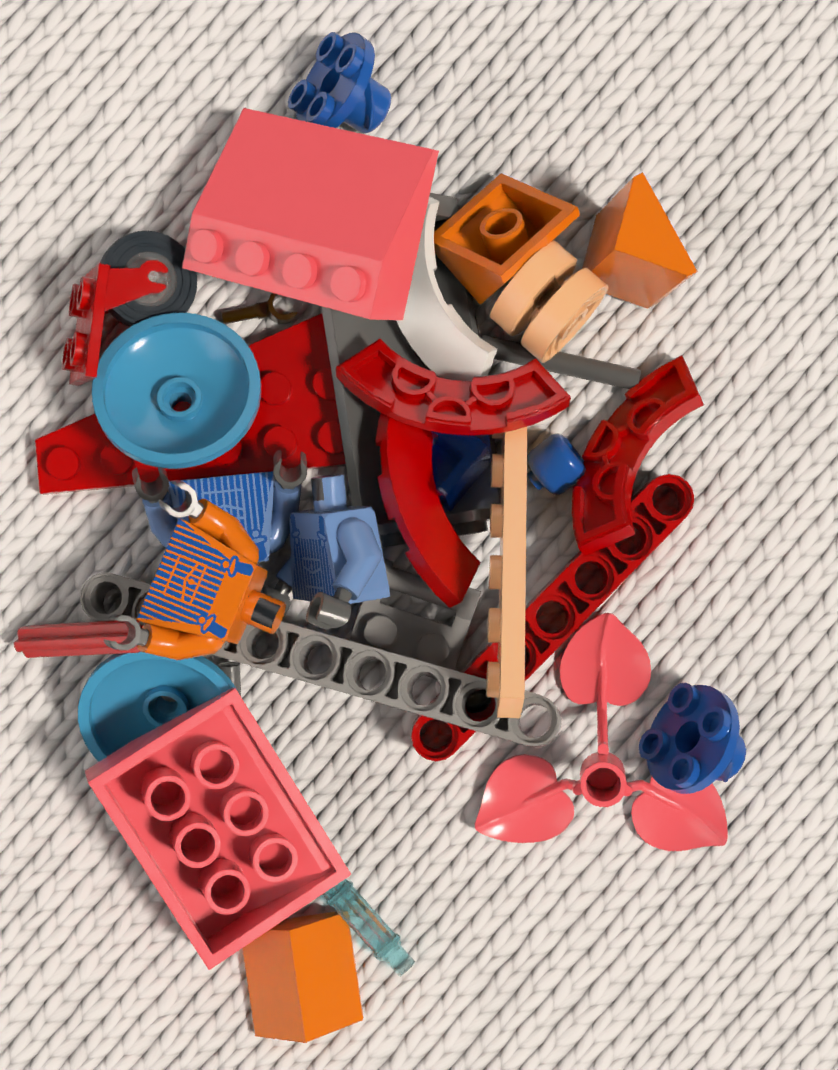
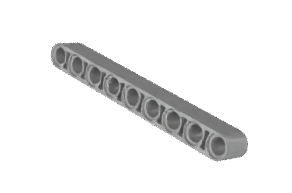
M113 573L93 575L85 582L81 590L80 602L82 609L88 617L95 621H111L109 617L115 614L127 615L137 619L151 584ZM119 587L122 594V602L117 610L107 614L103 605L104 597L112 588ZM139 621V623H140L141 625L147 624V623H143V622ZM282 621L276 630L279 639L278 649L270 658L261 659L256 652V641L265 631L248 624L238 644L225 642L217 653L210 654L529 747L540 748L549 745L557 738L561 730L562 718L558 708L550 699L540 694L525 690L521 715L530 706H543L550 712L551 726L543 736L537 738L528 737L521 730L520 718H497L496 697H494L496 702L495 711L487 720L481 722L473 721L468 716L466 702L469 696L475 691L486 690L487 679ZM327 645L332 653V663L324 673L315 675L309 670L307 664L308 655L316 646ZM381 660L386 669V678L378 688L366 690L360 681V671L368 661ZM434 675L439 680L441 686L440 695L430 705H419L414 700L412 694L413 686L421 676Z

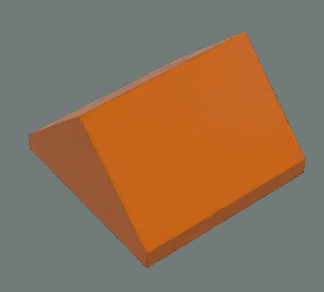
M643 172L634 176L596 215L582 269L588 268L608 285L606 294L648 309L656 305L698 272Z
M501 173L434 232L435 254L481 305L512 278L542 247L547 246L580 216L579 209L573 204Z
M348 909L287 918L242 948L256 1037L307 1043L363 1020Z

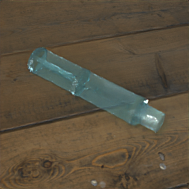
M344 879L323 893V897L327 900L326 903L339 913L374 953L373 956L377 960L386 961L398 976H402L413 966L415 960L401 946V936L392 931L353 887L354 883L351 880Z

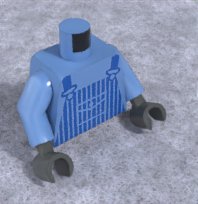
M278 450L273 457L272 472L181 481L190 485L195 490L197 501L207 499L236 517L259 549L258 563L269 561V554L283 548L290 534L289 517L292 512L299 511L301 484L307 476V459L304 452L300 453V464L294 468H285L281 465L282 452ZM158 467L159 477L153 482L142 481L139 477L138 469L135 468L132 471L135 490L138 496L142 498L152 533L166 549L179 518L171 516L160 507L159 499L170 507L176 508L184 503L186 498L185 491L169 482L165 468ZM189 515L180 519L189 522Z
M344 474L311 478L314 509L291 513L289 517L291 556L277 573L276 577L279 581L275 588L264 584L261 593L286 603L283 618L288 613L290 607V597L288 594L291 591L293 599L310 601L306 614L307 622L325 630L341 627L348 622L351 615L350 604L390 597L375 512L369 506H347Z

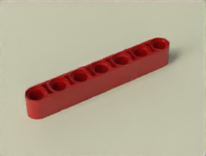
M672 474L658 476L646 483L631 498L632 524L640 533L641 538L640 546L636 552L631 555L623 554L617 549L615 543L585 557L579 551L525 606V647L528 654L525 663V681L689 515L693 509L694 494L693 489L685 479ZM658 486H668L678 496V507L670 516L661 514L653 506L652 497ZM585 562L594 563L603 574L601 587L591 594L581 591L575 581L577 569ZM548 601H555L564 609L565 622L556 632L548 633L539 627L536 615L542 604ZM489 642L461 672L487 679L488 662H498V643ZM440 693L428 705L435 702L438 699ZM489 697L486 705L480 709L472 710L466 708L468 716L473 721L481 722L487 720L495 711V698ZM418 715L413 722L411 739L413 747L420 756L426 760L441 761L452 756L476 731L447 723L452 730L451 739L441 748H431L421 740L420 730L425 723L434 719Z

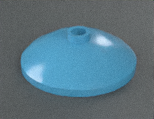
M169 313L154 316L125 330L103 353L98 362L97 378L93 379L92 382L94 411L103 432L111 443L125 455L138 462L168 469L201 465L220 457L232 449L252 426L261 400V379L258 365L246 342L225 324L207 316L192 313ZM179 402L191 404L185 411L178 412L173 410L174 406Z
M143 652L113 654L96 667L83 688L78 704L80 732L87 748L95 759L100 762L134 739L235 686L217 665L203 656L174 660ZM161 696H168L176 701L169 702L164 700Z

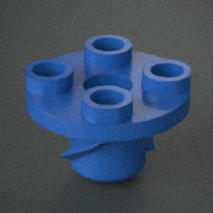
M331 32L319 44L316 51L317 61L310 70L306 80L303 79L298 82L291 91L288 107L296 112L297 120L337 128L344 122L360 133H369L384 121L391 105L390 91L371 78L375 61L373 44L356 32L343 36Z
M680 683L675 686L669 694L668 701L657 713L651 728L642 735L639 742V754L647 761L648 769L654 780L675 793L691 794L705 789L716 780L727 782L735 776L743 766L746 757L745 742L739 735L740 724L737 709L726 694L711 686H692L688 683Z

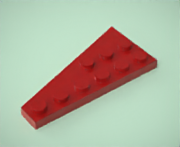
M322 313L248 345L256 359L261 379L260 406L252 426L232 449L212 461L187 468H165L169 482L172 480L181 481L272 472L273 457L278 450L282 452L281 465L285 468L298 466L300 464L301 452L306 454L307 470L346 466ZM179 402L174 406L173 410L182 412L187 410L191 404ZM95 413L35 440L40 494L43 495L134 486L132 471L135 468L138 469L139 477L144 482H153L159 477L158 467L138 462L116 448L103 432Z

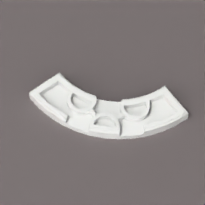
M429 197L403 320L396 321L410 346L423 363L436 373L437 377L457 381H472L474 377L489 375L497 348L474 333L458 315L453 305L446 304L434 275V271L437 269L434 250V227L439 201Z

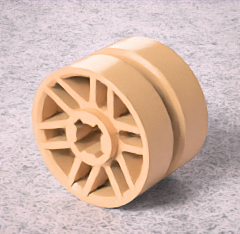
M551 241L547 246L542 247L524 264L500 294L490 313V318L510 336H515L525 330L521 345L541 363L550 360L575 336L594 313L608 290V285L588 268L580 269L573 274L577 259L556 241Z

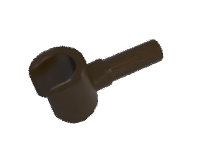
M271 293L268 301L222 311V319L224 324L269 317L275 323L286 324L291 322L298 312H291L286 315L279 314L274 309L273 302L278 298L288 297Z

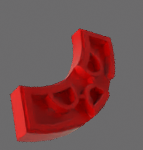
M378 339L336 366V377L350 392L367 405L404 424L444 434L471 436L514 431L554 416L569 407L571 396L536 358L523 366L507 372L474 377L472 381H457L436 377L434 371L411 363L389 348L381 339Z
M683 355L662 365L645 376L634 387L630 388L624 394L627 399L614 411L607 421L601 420L582 454L586 471L578 479L577 486L573 487L572 521L577 545L584 557L635 535L631 517V495L636 474L643 459L657 439L669 427L682 417L704 405Z
M380 413L376 446L381 447L382 474L377 478L388 519L396 521L401 535L409 548V551L405 552L417 573L434 594L451 608L463 601L481 562L461 541L441 505L432 468V446L435 432L404 424Z

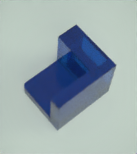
M431 431L435 443L432 446V468L435 486L441 505L451 511L491 463L488 445L475 435H453Z

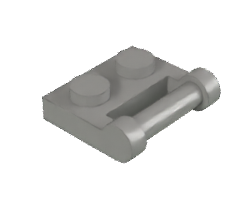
M384 558L389 589L456 611L452 626L450 627L380 602L381 599L362 602L349 641L454 670L481 591L469 587L463 601L449 608L434 594L420 576L392 567L394 561ZM424 675L438 680L434 675Z

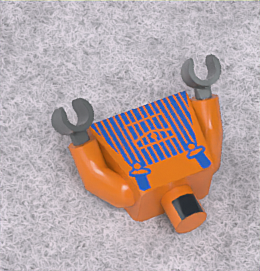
M180 480L170 481L177 487L184 489L186 494L185 501L176 508L170 507L160 499L159 504L168 514L179 518L137 619L117 614L109 617L110 620L124 622L127 625V638L120 643L103 639L104 643L116 650H129L137 645L139 651L174 660H183L215 654L222 648L225 642L238 644L247 624L274 634L283 619L286 603L261 593L268 571L258 565L259 549L236 517L207 499L197 501L195 490L185 482ZM189 515V522L180 519ZM136 620H139V621H141V622H143V623H147V624H145V625L141 628V627H140V624H139Z

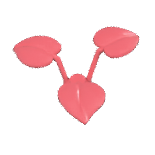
M602 613L582 625L566 646L560 664V680L567 697L577 704L597 702L598 752L589 755L583 761L580 769V780L578 781L565 778L557 782L554 767L547 760L538 756L522 754L504 760L494 769L487 781L482 803L476 817L475 829L486 836L501 841L514 843L541 842L561 834L573 820L574 805L570 797L563 790H573L575 795L583 794L588 802L598 807L615 805L623 796H630L632 792L641 790L643 792L635 798L632 804L631 815L637 834L646 843L666 851H685L700 847L724 846L727 843L728 837L727 819L722 800L713 783L695 793L679 794L658 784L652 775L650 783L640 779L626 782L623 763L617 756L609 753L607 702L617 706L633 703L647 689L651 678V664L645 647L613 613Z

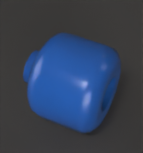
M559 433L549 436L527 455V461L531 468L527 476L538 490L545 487L550 493L555 495L564 493L576 484L586 471L584 460L565 436Z

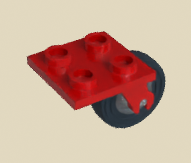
M155 231L129 233L109 247L100 263L85 276H82L79 284H73L69 301V316L77 317L76 330L73 338H66L62 358V370L70 371L69 385L81 386L97 378L105 314L110 313L116 320L131 327L154 316L188 312L197 291V272L182 268L185 248L178 241L168 235Z

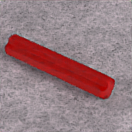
M114 620L22 626L17 631L18 639L13 642L15 650L23 652L26 658L141 652L137 645L129 650H116L104 643L103 639L120 643L128 636L127 625L124 622Z

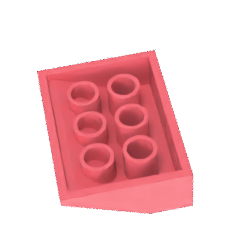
M243 108L192 212L182 268L370 320H403L439 151Z
M235 687L134 739L85 770L88 784L208 970L352 875Z

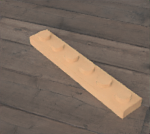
M527 427L492 434V439H502V454H492L491 487L501 488V504H491L490 538H500V555H490L489 589L499 590V608H489L488 642L498 643V662H488L486 696L497 698V718H520L524 703Z

